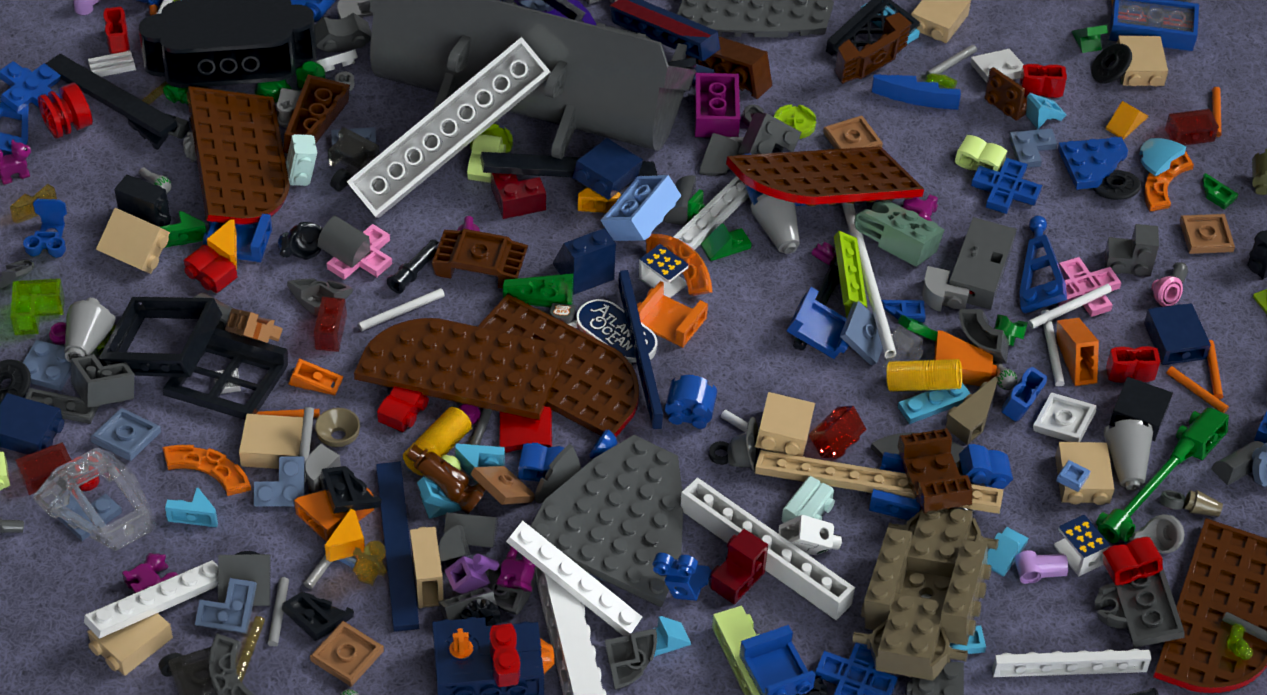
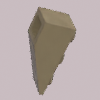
M996 376L989 382H984L978 391L973 395L969 394L963 400V403L958 407L951 408L947 413L946 428L967 445L984 430L998 381Z

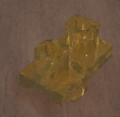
M379 541L367 543L363 552L360 548H355L353 555L357 561L353 572L359 575V581L373 586L377 576L381 575L384 577L387 572L382 562L386 555V548Z

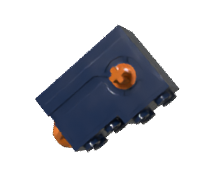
M470 617L461 620L444 619L433 622L437 694L544 695V674L554 665L553 646L540 638L538 622L512 624L517 635L516 651L520 657V679L518 685L498 687L493 676V658L490 653V630L492 626H486L485 618Z

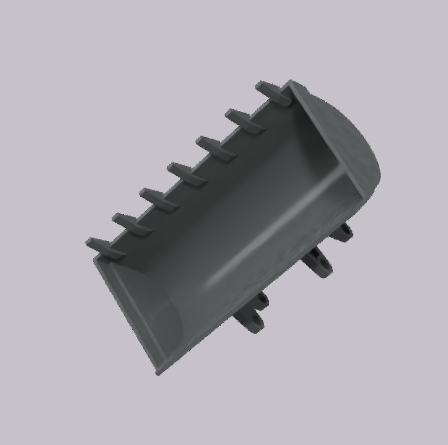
M370 0L369 12L373 13L370 62L374 75L438 93L433 110L522 37L549 69L551 74L547 80L508 112L559 125L551 151V156L558 159L563 158L575 129L659 151L672 130L685 90L690 91L696 69L669 66L661 42L646 39V35L637 33V36L607 29L606 24L598 22L595 26L498 0ZM678 43L671 61L685 59L687 45Z

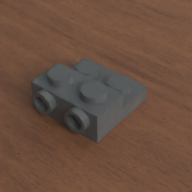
M950 661L934 680L911 677V682L906 684V695H964V662Z

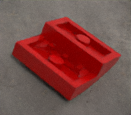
M544 407L540 420L500 412V447H505V453L523 449V444L539 443L547 448L552 447L551 408Z

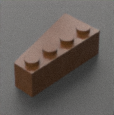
M719 36L720 50L704 61L696 59V64L713 69L715 73L739 74V89L741 91L746 89L752 92L751 96L756 99L760 98L773 86L767 51Z
M307 75L285 132L284 153H288L291 137L294 134L314 136L315 144L347 105L350 92L349 84Z

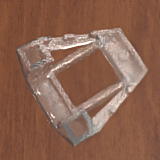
M94 448L57 467L33 497L48 515L56 519L60 517L68 521L70 527L74 529L81 528L90 533L91 538L115 551L150 533L157 527L153 512L134 473L116 454L100 448ZM101 474L109 482L115 481L135 509L133 512L109 525L105 524L79 488L80 485ZM70 493L92 523L65 507L69 504Z

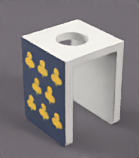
M659 244L639 259V279L649 287L655 288L662 281L664 282V295L671 298L687 286L686 280L679 275L688 269V263L663 245Z
M1085 515L1059 526L1058 530L1064 536V539L1056 542L1054 547L1060 554L1067 556L1068 564L1078 576L1104 565L1103 552L1111 545Z

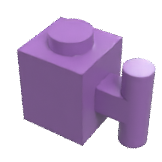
M481 554L474 555L473 559L462 556L449 566L445 572L453 591L463 594L490 584L486 571L488 569L497 570L499 562Z

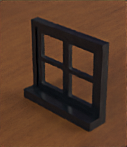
M215 328L202 356L205 352L232 360L223 373L196 366L193 371L194 373L218 379L209 394L183 387L182 385L188 377H170L163 387V395L246 420L247 414H257L288 366V350ZM241 363L268 370L260 384L232 377ZM228 382L255 390L246 405L219 397Z

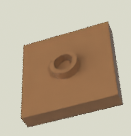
M862 115L826 126L823 129L824 135L835 149L882 147L883 145Z
M1225 214L1181 216L1180 224L1189 254L1234 252L1235 245Z
M505 466L474 467L470 474L501 505L531 503L535 498V494Z
M342 621L311 654L310 660L352 687L384 652V646Z

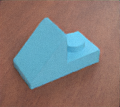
M1029 93L1027 96L1026 116L1037 129L1047 119L1051 120L1053 118L1062 121L1066 116V113L1055 101Z
M456 443V458L469 475L474 467L505 465V447Z
M422 477L417 482L429 519L462 510L456 502L451 501L439 486L429 478Z
M196 488L192 502L167 499L165 510L168 522L217 527L216 509L199 488Z
M1006 527L1003 533H997L994 539H998L997 550L989 549L987 564L991 565V570L1002 576L1006 575L1015 562V556L1022 552L1029 539L1009 527Z
M663 616L658 617V627L656 628L657 645L654 656L691 645L681 622Z

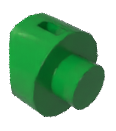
M312 61L305 62L302 67H298L296 70L297 87L299 89L303 88L308 74L325 78L324 68Z
M998 314L994 329L1003 330L1009 341V346H1014L1016 338L1024 339L1028 322L1017 321L1012 323L1007 316Z

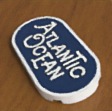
M603 299L591 300L583 304L577 312L578 329L621 352L631 365L632 362L636 363L624 310L615 303ZM641 323L651 360L656 354L657 337L651 329Z

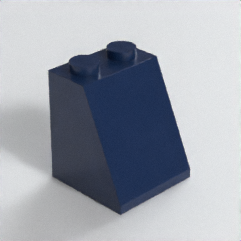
M605 228L563 243L553 261V265L560 275L574 274L573 295L615 279L616 243Z

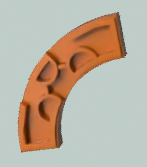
M1186 151L1184 155L1171 161L1170 169L1155 176L1149 172L1144 188L1145 202L1149 212L1170 208L1171 202L1167 191L1169 183L1177 175L1192 170L1194 166Z
M651 234L646 239V254L661 244L688 263V269L682 274L686 280L689 295L713 293L708 269L702 258L692 247L677 238L663 234Z
M194 445L162 447L168 470L194 469L204 472L215 478L223 486L227 496L251 491V485L245 472L238 464L233 463L226 455L210 448L208 450L195 448Z

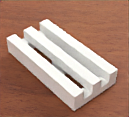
M131 50L88 59L90 70L100 77L136 70Z

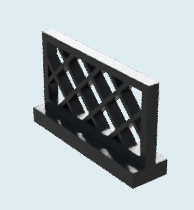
M870 0L827 40L826 52L830 55H837L838 48L847 40H850L855 47L875 43L876 41H871L870 34H883L885 18L890 16H884L883 10L888 6L895 13L902 14L912 23L909 35L920 26V22L892 0ZM881 21V28H870V22ZM867 34L868 41H856V35Z

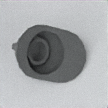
M750 417L748 421L747 432L733 437L727 449L730 466L740 468L751 467L753 472H755L758 450L755 447L758 426L754 417Z

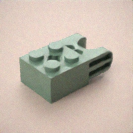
M888 200L876 201L871 210L865 209L859 212L854 220L855 228L860 233L879 242L878 247L916 267L937 252L945 230L939 227L937 223L926 220L916 212L904 209Z

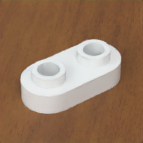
M355 49L315 61V63L320 64L325 72L334 70L335 64L342 63L343 67L354 64V59L358 58Z

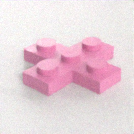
M372 224L363 232L369 236L370 253L353 268L333 257L327 262V269L344 280L359 267L378 277L392 265V258L380 251L390 241V234Z
M1080 257L1059 263L1065 279L1067 300L1057 303L1059 306L1106 284L1111 286L1112 291L1120 289L1121 281L1111 267L1090 273ZM1106 295L1083 305L1090 317L1109 312L1112 309V303Z

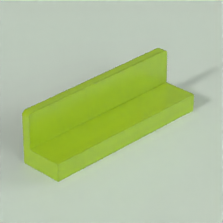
M838 231L834 235L843 305H845L847 318L853 303L860 301L867 308V300L857 238Z

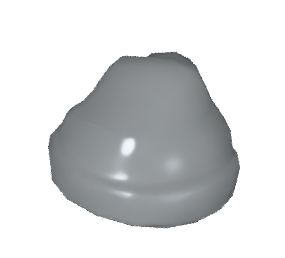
M1162 514L1155 516L1144 527L1135 531L1129 538V541L1135 538L1150 537L1159 553L1168 554L1176 551L1182 545L1185 535L1184 528L1174 516Z

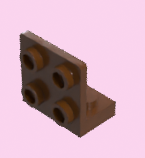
M992 67L989 71L984 99L989 104L1003 111L1006 116H1010L1015 121L1026 115L1027 98L1024 97L1025 89L998 69Z

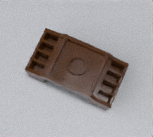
M895 13L885 18L883 34L875 43L867 44L858 51L850 40L844 42L838 48L835 72L841 84L853 79H863L895 60L896 54L907 46L910 25L912 23L902 14Z
M462 229L460 231L444 230L432 265L436 276L449 279L452 278L455 268L498 276V288L503 289L504 280L518 279L528 245L512 241L507 236L469 229Z
M947 428L899 436L898 450L903 468L915 499L919 502L923 513L972 505L973 489L968 475L960 476L951 454L952 436Z

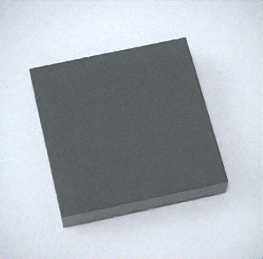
M270 554L218 555L219 603H225L229 580L233 578L256 582L253 606H270Z

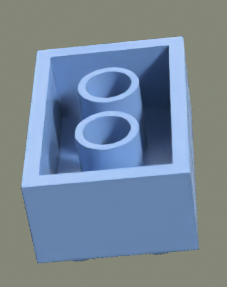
M669 175L637 176L600 221L614 241H645L651 236L654 228L663 221L664 216L669 210L675 207L681 194Z

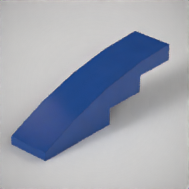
M873 75L872 93L913 105L941 109H959L960 89L939 88L938 82H917L916 76Z

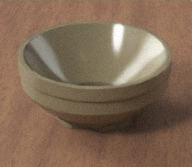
M332 408L323 412L316 420V433L319 440L325 445L343 447L349 445L358 437L360 421L358 416L351 410ZM335 431H343L346 434L342 439H334L331 436Z

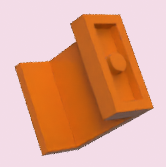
M660 281L655 288L652 287L649 290L646 299L637 304L642 324L651 329L654 334L683 348L707 319L708 303L700 300L693 309L664 295V282Z

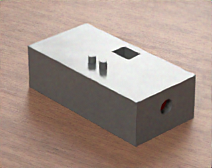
M975 217L972 218L949 285L970 289L967 300L968 304L991 310L1014 245L1016 228Z

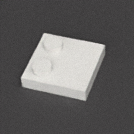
M1010 49L971 57V65L986 83L992 67H995L1012 80L1021 77L1024 64Z
M1050 393L1033 425V431L1068 442H1080L1096 413V405Z

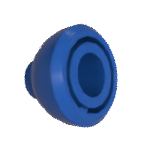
M608 429L602 433L589 453L591 459L618 444L613 432Z

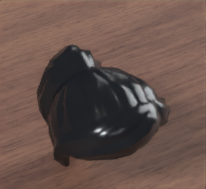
M300 222L289 232L280 235L278 239L279 254L286 258L294 255L305 260L316 257L321 252V248L318 247V239L323 228L313 222Z

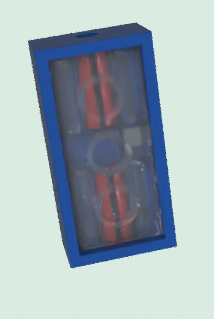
M1114 0L1111 9L1109 40L1118 41L1119 36H1161L1164 48L1193 51L1198 36L1199 4L1174 0Z

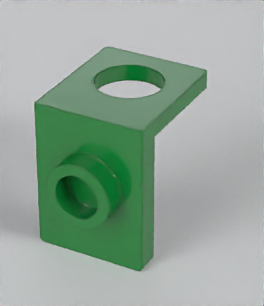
M701 189L688 201V222L704 208V191Z

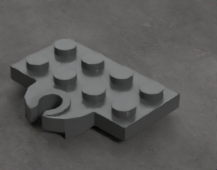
M1164 569L1149 577H1139L1128 584L1115 585L1113 582L1099 588V593L1095 599V609L1098 610V618L1107 626L1117 629L1128 628L1133 648L1185 638L1184 629ZM1107 606L1114 608L1110 611L1103 610V608Z

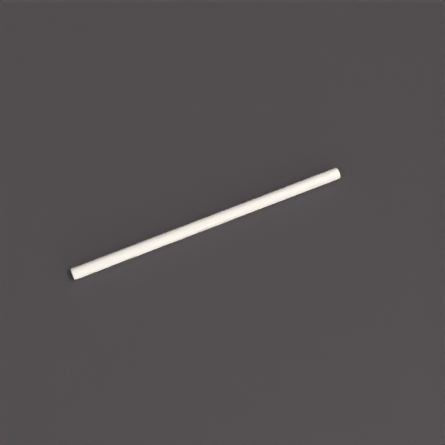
M845 202L842 203L850 235L857 238L863 280L885 357L892 358L896 355V349L863 235L855 228L856 211L854 204Z

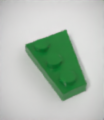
M574 274L504 280L503 298L509 294L529 305L550 308L552 303L573 305Z

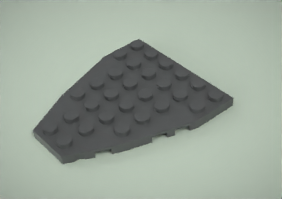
M682 0L677 15L718 31L719 36H722V32H734V37H741L742 33H752L754 37L776 38L788 37V33L799 32L800 36H808L809 34L820 35L826 33L834 1Z
M632 435L595 457L548 496L541 505L530 527L586 572L654 605L662 607L669 592L664 582L666 575H659L654 572L652 563L657 553H666L678 560L682 551L683 508L681 507L682 484L678 455L636 435Z

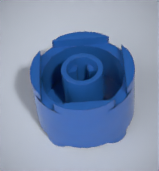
M682 375L676 381L674 378L670 383L665 404V412L669 416V422L675 425L686 422L692 423L698 429L705 428L712 419L717 388L714 385L713 387L707 384L708 380L695 375Z

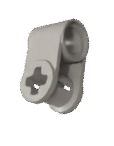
M281 88L277 102V110L279 111L277 118L278 124L281 127H288L301 90Z

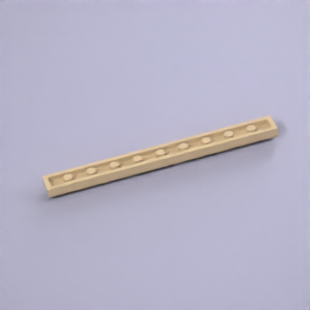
M760 450L755 468V474L802 482H805L808 477L812 476L821 483L832 487L872 493L873 489L915 499L905 473ZM971 484L973 489L972 505L960 506V508L1000 514L1004 489Z

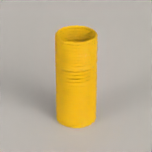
M959 359L889 361L886 369L887 387L890 392L960 389L962 386L961 362Z
M449 407L403 453V460L408 468L417 475L424 476L413 466L415 462L406 456L415 444L423 451L427 448V453L433 452L442 457L471 430L472 424L469 417L459 408Z

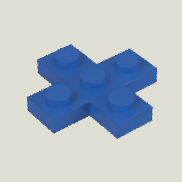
M12 61L0 70V79L11 87L1 94L0 100L15 112H19L31 102L39 108L38 96L43 94L48 96V92L53 91L50 88L60 81L61 75L45 63L29 73Z
M1006 158L1000 172L979 166L971 184L972 187L991 192L986 208L1005 214L1008 213L1013 199L1035 206L1042 189V185L1023 179L1028 164Z
M855 643L849 659L824 651L815 671L817 678L822 677L823 680L838 685L834 695H892L898 679L897 676L876 671L868 645Z

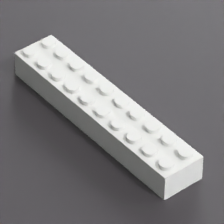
M521 37L350 178L347 183L373 215L380 218L547 80L551 72Z

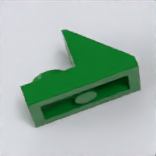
M1107 25L1072 30V34L1082 53L1102 50L1100 34L1108 33Z
M179 211L181 223L160 227L170 232L166 247L201 242L206 232L205 222L182 211Z
M721 223L701 243V247L710 262L751 249L752 246L751 241L742 228L729 232L724 223Z

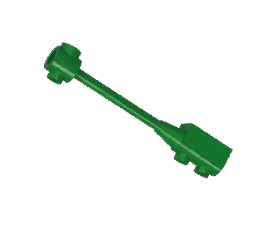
M1205 408L1202 413L1194 411L1189 419L1190 426L1185 427L1181 425L1176 433L1178 442L1170 459L1123 510L1113 509L1109 515L1102 512L1098 516L1096 525L1101 535L1110 543H1117L1119 540L1128 542L1136 528L1132 522L1131 515L1177 465L1191 456L1202 461L1228 433L1229 415L1213 408Z

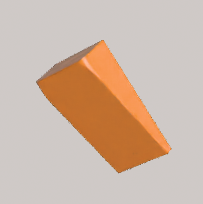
M299 358L288 385L336 395L344 376ZM334 381L335 385L333 388H331L332 382Z

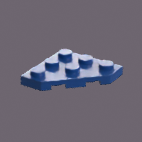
M1122 137L1069 141L1058 144V151L1076 190L1098 188L1102 184V180L1109 176L1117 168V164L1120 161H1124L1128 154V149Z

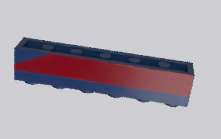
M617 0L610 5L612 22L635 33L645 34L651 40L661 42V44L675 50L678 43L687 45L686 55L704 61L720 50L718 31L644 0Z

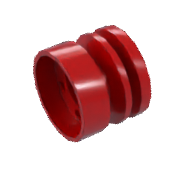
M76 83L59 88L60 98L54 91L48 92V96L45 94L38 96L41 117L54 138L62 137L63 132L66 135L70 134L71 124L76 130L92 125L93 120L89 105Z

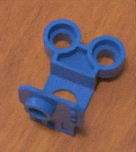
M36 199L33 201L34 211L40 215L42 225L40 231H35L34 235L24 239V250L30 256H38L43 249H47L52 257H61L66 251L65 241L62 238L65 226L64 216L67 214L66 204L56 199ZM54 228V229H56L58 232H45V231H46L47 229Z
M660 552L655 555L652 563L654 572L659 575H666L664 582L673 598L697 601L701 588L708 585L712 572L709 566L698 565V561L689 555H680L677 560L669 554Z

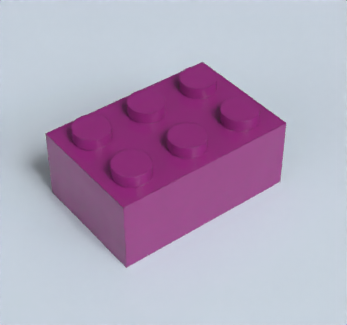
M695 73V137L711 138L713 133L725 137H739V74Z

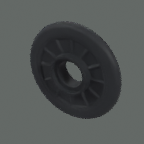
M1113 44L1101 51L1095 58L1091 68L1094 80L1098 83L1106 84L1120 78L1131 64V49L1125 44ZM1113 60H1115V62L1113 63V65H1111L1110 67H1108V65H1109Z
M1114 170L1102 180V184L1098 188H1093V190L1099 196L1107 199L1124 200L1135 196L1140 191L1141 182L1130 172Z
M14 359L0 361V404L7 393L24 397L31 383V374L28 367ZM11 379L8 387L1 388L3 380Z

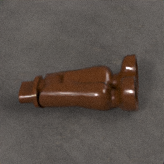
M414 444L406 456L415 462L413 466L416 470H419L423 475L436 483L451 501L456 502L465 513L469 514L480 501L486 489L479 483L474 486L468 485L469 477L466 473L454 467L433 452L427 453V448L423 451Z

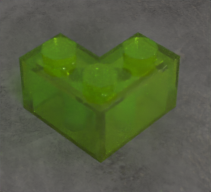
M61 278L13 281L10 317L15 335L39 334L40 316L64 315L65 296Z

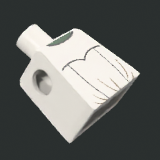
M800 515L779 525V535L809 555H818L830 549L838 550L842 543L841 536L834 534L832 523L809 516Z

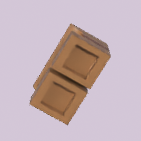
M232 308L225 331L268 343L269 339L279 341L282 328L274 325L275 320L258 317V314Z

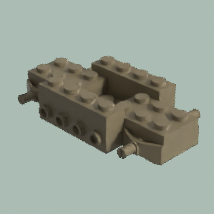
M949 508L923 513L921 509L907 521V524L901 525L889 522L861 610V617L865 618V629L874 631L872 634L854 632L852 639L853 643L868 645L876 671L934 680L945 665L950 663L951 659L967 661L968 651L952 649L950 643L967 646L969 636H974L976 629L974 618L979 617L981 612V602L979 600L984 598L986 594V583L984 582L989 580L991 575V565L987 564L988 548L995 550L998 548V539L981 536L976 519L973 518V511ZM924 594L932 595L930 598L921 597Z

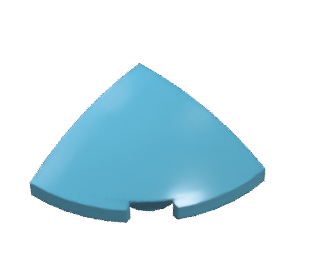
M1163 138L1148 139L1140 149L1139 155H1143L1141 163L1151 174L1157 176L1170 169L1171 161L1185 154L1186 146Z

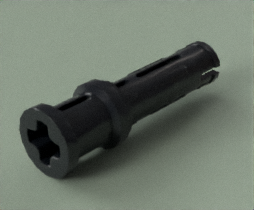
M431 239L408 263L400 265L398 272L387 278L389 288L401 294L405 290V286L409 282L415 281L417 273L435 256L437 248L434 247L439 242Z

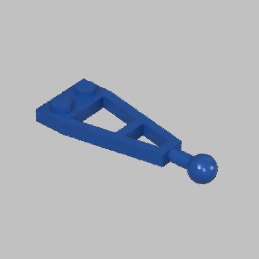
M23 67L29 73L32 72L30 69ZM1 101L0 119L4 116L21 120V137L0 133V150L3 152V155L12 154V139L15 142L28 144L29 104L19 112H15Z
M1034 216L1029 221V228L1034 232V238L1028 242L1019 292L1020 308L1023 313H1029L1067 300L1064 277L1050 240L1046 234L1043 235L1047 228V221L1042 216ZM1044 247L1047 255L1036 258L1037 249ZM1051 265L1056 280L1031 288L1033 272Z

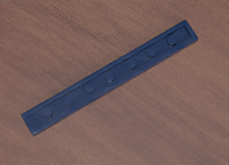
M621 270L619 272L618 288L653 430L662 429L663 410L628 270Z
M401 461L376 464L379 496L381 498V515L394 632L420 629Z

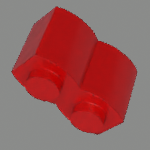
M106 8L103 16L110 54L129 51L128 30L123 8Z
M1039 64L1023 65L1019 85L1025 89L1024 96L1027 97L1029 93L1049 98L1062 97L1067 80L1066 67L1055 64L1046 66Z
M202 245L184 259L186 275L191 279L195 278L200 281L206 290L211 289L213 292L218 293L238 277L236 266L208 245Z
M1149 346L1135 349L1130 347L1112 348L1106 365L1108 380L1118 383L1125 382L1127 377L1142 382L1155 380L1160 365L1158 349Z
M394 386L390 395L383 400L377 410L378 422L404 432L407 427L411 428L414 425L419 411L426 409L429 398L427 395H423L422 392Z
M1150 537L1135 538L1127 545H1114L1103 552V564L1115 585L1128 584L1139 577H1149L1163 570L1162 557Z
M511 623L492 625L490 630L493 676L498 687L518 685L520 679V657L516 651L517 635Z

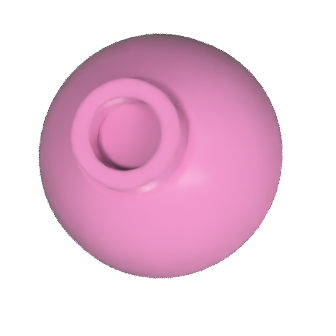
M1166 276L1155 280L1151 289L1157 303L1162 307L1173 306L1179 301L1183 291V284L1179 278Z

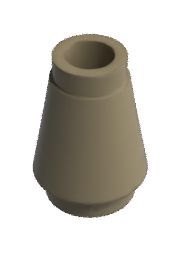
M1189 490L1186 495L1184 509L1189 510V513L1220 516L1223 503L1198 490Z

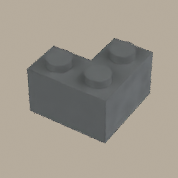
M754 113L738 154L772 153L773 148L780 152H794L802 132L767 113Z
M1135 224L1131 239L1108 237L1105 249V268L1111 267L1116 274L1126 273L1138 276H1151L1159 248L1158 226Z
M95 355L71 359V384L87 408L134 399V373L126 362L102 366Z

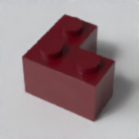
M491 173V189L503 219L546 210V190L540 177L518 181L516 174Z
M746 529L730 538L727 544L728 555L725 562L721 566L717 565L710 574V589L734 605L764 575L766 569L768 544Z

